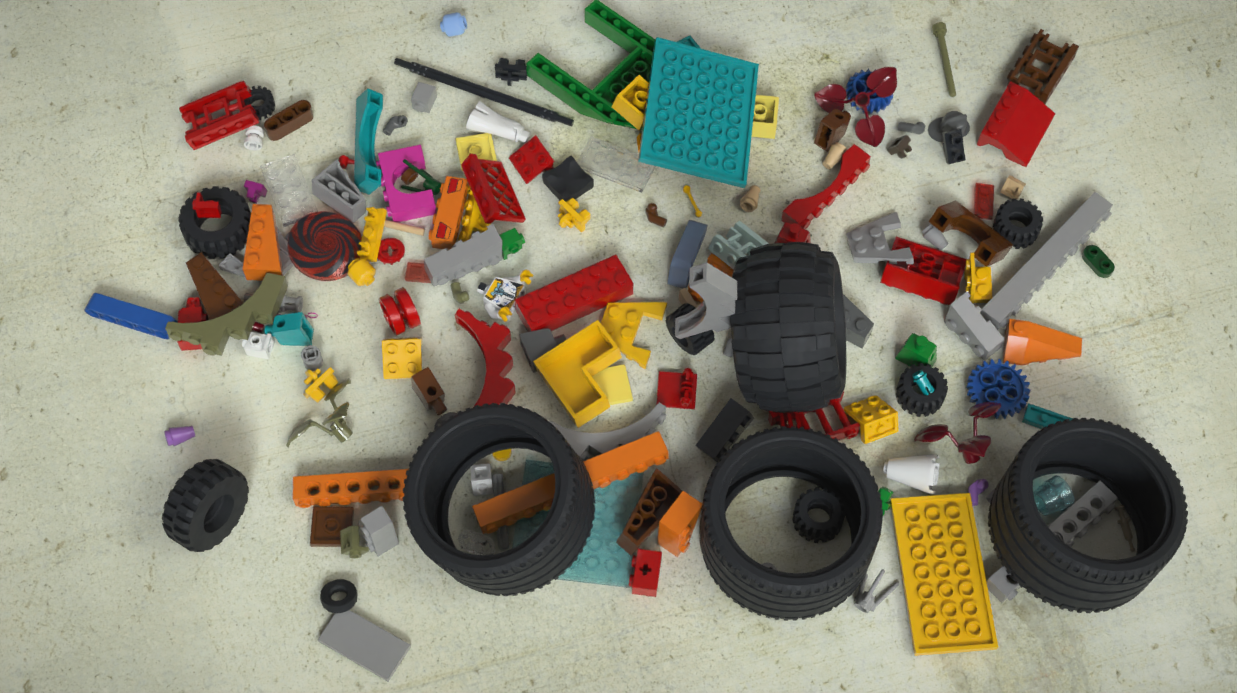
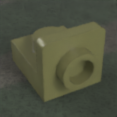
M351 525L340 531L341 554L349 555L350 558H361L363 554L369 552V547L359 546V526Z

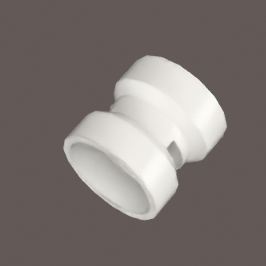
M254 125L246 128L245 148L254 151L260 150L263 144L261 139L264 137V130Z

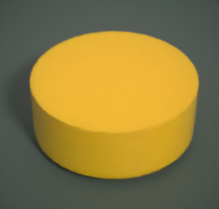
M501 450L492 453V455L498 461H506L510 458L512 450Z

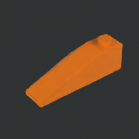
M1009 319L1005 328L1003 363L1009 361V364L1028 365L1038 361L1042 363L1052 359L1062 360L1081 357L1082 338L1023 320Z

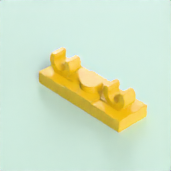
M368 207L366 208L368 214L364 217L366 224L362 240L359 242L361 251H357L359 259L377 262L387 210L384 208Z

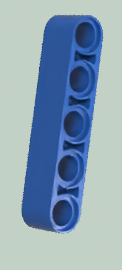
M98 293L92 294L84 309L92 317L166 340L170 339L165 329L168 321L178 323L172 316Z

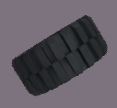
M212 186V189L203 188V191H201L203 200L219 202L221 214L232 217L226 227L217 231H206L201 229V226L208 218H198L196 210H193V199H196L197 192L192 194L193 197H189L185 201L186 205L181 207V214L178 217L179 227L187 246L194 253L199 254L202 252L209 259H216V257L223 259L227 255H235L237 250L241 251L245 248L244 244H247L251 212L245 198L235 190L230 191L227 187H222V189L219 186Z

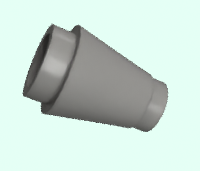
M932 224L922 231L923 238L940 251L949 244L942 232Z

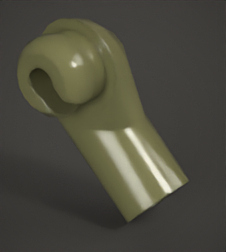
M454 282L450 285L453 298L458 303L463 304L470 299L467 291H461L459 282Z

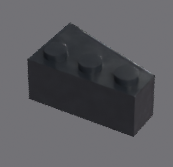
M730 398L695 446L718 462L755 418L750 411Z

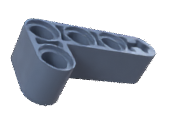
M693 220L688 221L671 261L668 285L682 289L687 288L690 279V268L693 266L704 240L707 224Z

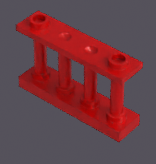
M844 391L840 398L832 399L828 402V405L834 407L844 428L833 431L823 412V408L813 410L825 433L829 434L833 439L837 438L838 441L845 438H854L860 429L859 423L850 424L840 404ZM769 411L768 421L771 426L780 425V414L784 416L791 414L792 416L795 413H799L801 427L807 430L810 428L804 416L809 412L777 413ZM785 421L786 428H789L787 421Z

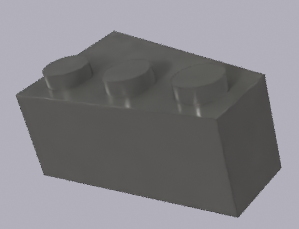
M843 294L846 341L863 349L872 333L874 323Z

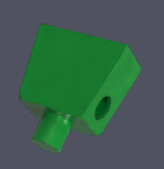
M912 333L904 342L895 359L910 367L913 364L918 366L919 363H923L924 366L930 364L932 368L937 360V346L928 341L927 337Z

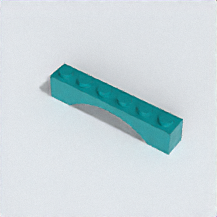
M367 88L356 98L354 184L360 192L370 195L381 186V169L376 164L374 144L378 121L383 110V94Z

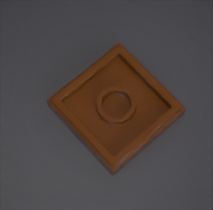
M313 506L310 546L341 547L340 531L353 525L354 507Z

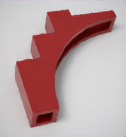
M459 308L455 313L456 323L468 331L475 339L486 362L484 387L474 406H483L486 403L488 405L492 403H497L498 405L500 403L508 404L516 394L514 382L506 378V375L513 368V358L507 351H503L511 341L509 328L496 322L490 327L485 321L476 319L469 311H463Z

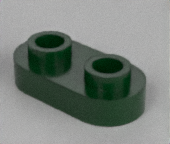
M1088 245L1085 247L1082 253L1084 262L1097 276L1101 278L1110 277L1115 269L1114 263L1098 246Z

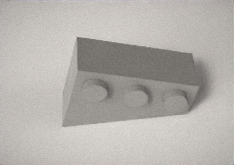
M335 160L312 179V194L352 223L366 213L364 196L349 179L347 172L342 169L338 160Z

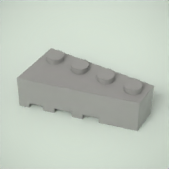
M493 223L487 226L488 230L479 233V231L473 233V238L462 242V240L456 242L452 249L448 250L445 248L424 259V270L433 287L444 285L450 280L462 278L468 273L478 272L484 267L496 265L502 261V239Z

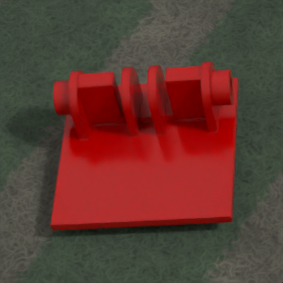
M537 135L509 157L526 184L544 170L554 169L553 163L555 161Z
M685 368L682 373L659 371L656 405L660 402L666 408L695 410L697 374H694L690 368Z

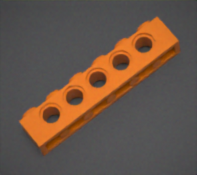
M409 469L293 477V501L300 508H308L311 505L327 507L331 504L349 505L354 502L368 504L371 501L386 503L398 499L403 501L404 479H407L406 471ZM394 484L399 485V487L396 489L390 488ZM373 486H379L377 490H370ZM353 487H359L355 492L350 491ZM334 488L339 489L336 493H330ZM313 490H319V492L314 495L310 494Z

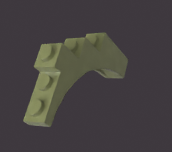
M266 273L259 288L238 308L228 314L203 322L177 323L168 321L165 327L169 338L175 341L183 340L193 345L201 344L203 352L208 355L222 356L229 336L237 340H248L255 321L261 324H273L274 317L278 314L288 287L285 276Z

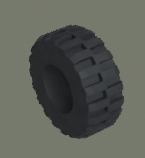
M206 459L203 462L194 464L191 469L185 471L184 475L177 480L176 485L168 494L169 497L163 507L164 513H162V525L167 536L187 550L194 552L211 550L215 545L223 542V539L228 537L232 529L238 524L248 502L249 487L245 476L222 460Z

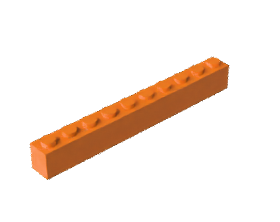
M658 431L585 460L583 463L590 475L592 487L596 489L598 487H607L615 480H624L635 472H644L652 465H661L669 459V454ZM555 473L472 506L482 533H493L499 527L513 525L521 518H530L536 512L550 510L555 493Z

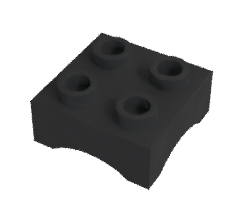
M572 155L556 168L542 174L543 183L559 201L563 199L566 202L571 198L577 199L594 187V179L578 165Z

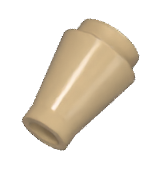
M838 142L832 144L822 163L823 166L831 170L833 166L841 161L842 155L847 151L846 147Z
M752 185L741 198L740 207L744 211L752 212L757 208L761 191L758 186Z

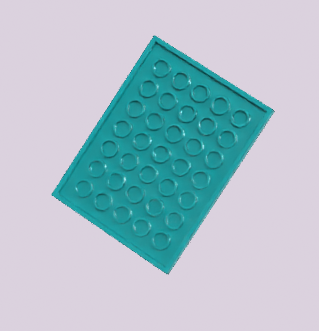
M656 37L638 162L745 188L747 185L759 64Z

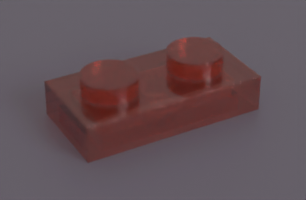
M976 183L974 188V215L980 219L992 220L994 185Z

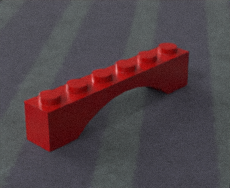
M853 144L842 155L840 172L833 183L824 191L814 196L795 199L783 210L781 221L790 224L797 223L801 228L807 229L814 218H818L826 206L830 207L838 195L841 196L846 191L849 184H854L859 175L869 169L871 156Z

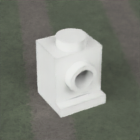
M251 332L248 340L243 339L242 346L248 356L269 359L274 346L272 334L265 335Z

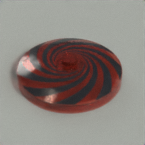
M327 211L310 213L299 219L292 227L287 243L288 255L293 265L309 278L319 281L339 280L348 276L349 264L357 258L360 259L357 251H361L359 242H361L362 236L357 227L340 214Z

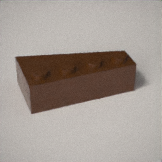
M202 252L186 262L209 320L228 314L243 304L241 299Z
M656 468L649 478L616 541L631 556L659 527V521L682 492L659 469Z

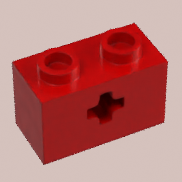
M638 549L637 556L633 555L631 567L635 568L634 575L630 574L629 587H632V594L650 597L657 596L662 552ZM644 570L648 571L647 575H643Z

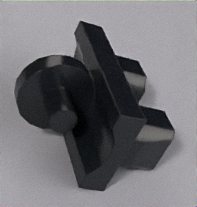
M500 58L499 62L495 63V78L507 81L508 86H512V81H527L525 60L518 59L515 65H511L507 58Z
M957 128L952 131L942 132L946 163L953 164L965 161L962 130Z

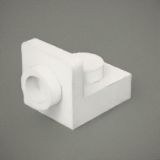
M490 463L471 466V482L474 496L493 494Z

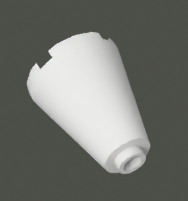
M937 454L889 458V461L884 463L883 472L891 480L929 494H934L936 490H932L933 485L937 486L940 464L936 463V459L940 458Z

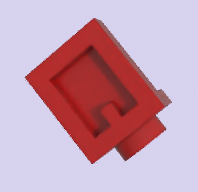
M197 192L196 199H193V210H196L198 218H221L219 202L212 200L204 201L201 192Z

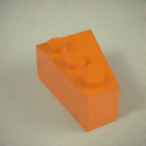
M682 491L659 521L658 544L676 557L681 552L685 553L690 546L689 541L703 503Z

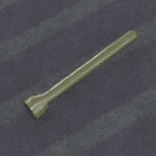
M939 22L932 26L933 34L938 38L950 97H955L956 89L945 41L947 28L945 23Z

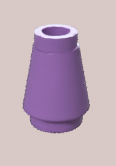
M193 426L172 427L164 431L168 446H177L195 437Z

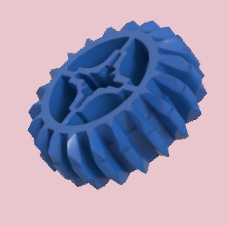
M869 68L866 72L861 69L859 73L855 72L853 77L849 78V82L846 85L847 100L855 98L858 92L868 93L872 91L866 83L867 78L872 73ZM875 92L869 96L870 103L867 111L872 114L873 111L878 113L880 109L885 110L886 106L890 105L893 94L882 98ZM851 102V107L856 106L855 102Z

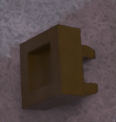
M908 135L899 137L887 151L890 155L897 153L899 158H905L907 155L904 153V150L907 153L912 151L911 146L908 145L911 139Z

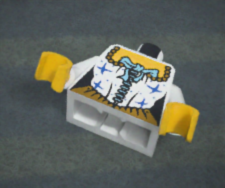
M526 269L517 276L495 277L491 285L483 282L479 284L477 292L484 295L485 310L492 319H502L504 322L510 321L515 312L514 299L525 295L524 283L529 285L531 283L529 277L534 276L529 270Z

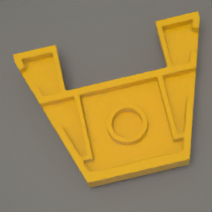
M608 303L601 321L602 326L619 347L620 352L626 355V358L637 362L644 369L647 367L651 351L635 347L633 343L643 316L663 320L667 303Z

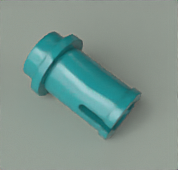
M919 370L912 375L913 382L917 383L923 395L926 396L929 393L925 387L928 388L930 393L935 389L926 377L927 373Z

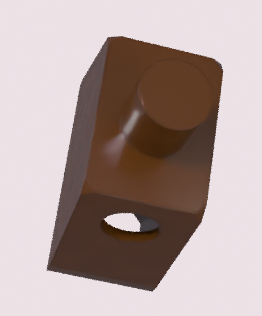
M834 109L820 122L814 144L829 152L831 145L839 142L845 135L851 119L850 113Z
M427 367L411 376L412 389L428 411L434 409L437 415L446 412L447 407L443 403L445 401V393L430 368Z

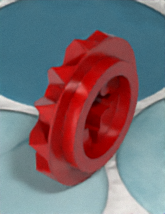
M396 238L381 240L377 257L378 261L383 262L384 265L386 263L393 265L395 262H400L405 253L404 244ZM389 247H391L392 251H394L392 252V256H390L387 253Z

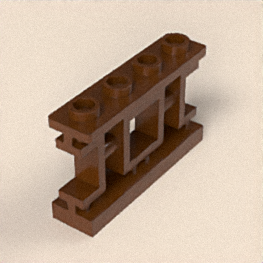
M1040 29L1038 34L1034 33L1030 40L1031 45L1025 47L1022 53L1024 56L1018 58L1014 66L1016 67L1015 70H1010L1007 79L1009 80L1008 84L1011 81L1017 85L1023 84L1035 90L1034 95L1046 104L1074 60L1079 46L1073 43L1069 47V44L1065 43L1060 48L1048 42L1050 34L1044 35V30ZM1041 41L1039 48L1045 50L1046 53L1036 49L1034 54H1032L1035 48L1037 47L1038 43ZM1064 53H1066L1060 65L1057 66L1059 59L1053 57L1052 55L1062 58ZM1037 59L1051 67L1045 72L1032 65ZM1025 65L1026 67L1024 72L1031 76L1028 77L1021 73L1019 78L1017 79V76L1019 75V73ZM1050 77V81L1046 85L1045 89L1042 91V87L1044 84L1037 81V79L1046 83Z

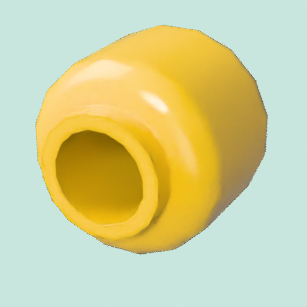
M357 258L349 264L348 276L356 285L369 286L373 283L376 270L366 259Z

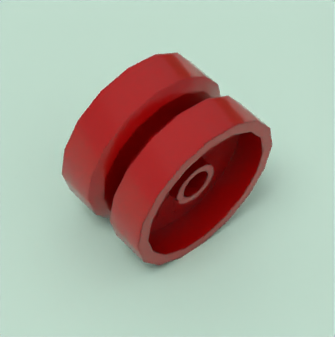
M404 287L394 291V299L389 294L379 297V303L385 320L395 336L405 332V323L411 329L421 325L413 301Z

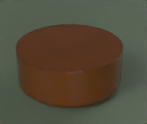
M409 168L403 173L401 180L406 185H409L416 180L419 174Z

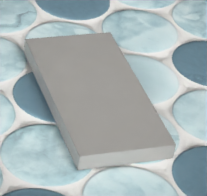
M350 610L343 613H335L318 638V642L387 682H389L411 648L410 644Z

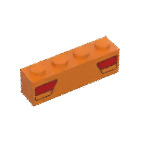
M446 176L445 183L441 184L440 193L442 195L441 198L437 199L436 205L438 211L437 214L434 213L433 215L434 227L429 231V240H431L432 248H447L450 250L455 245L462 221L464 205L468 196L469 184L467 179Z

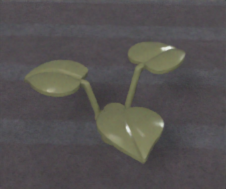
M350 378L335 386L324 399L325 401L330 399L335 410L322 422V425L334 421L330 425L331 430L309 419L292 432L286 445L288 448L294 439L312 426L322 429L330 436L335 435L341 443L353 434L343 419L347 418L349 402L342 404L338 408L334 402L336 395L347 384H351Z

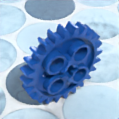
M991 359L989 365L986 361H983L982 366L977 365L975 370L971 371V376L967 380L969 383L966 385V388L969 389L967 396H972L969 401L970 403H1001L1000 409L995 413V418L998 419L999 415H1002L1006 419L1008 414L1013 417L1015 412L1019 414L1021 409L1025 408L1026 402L1030 398L1028 396L1031 391L1028 389L1030 382H1024L1027 376L1020 375L1022 369L1015 370L1016 364L1010 367L1009 361L1002 364L1001 359L997 363ZM1002 377L1007 378L1009 381L1003 380ZM987 397H992L995 401H991Z

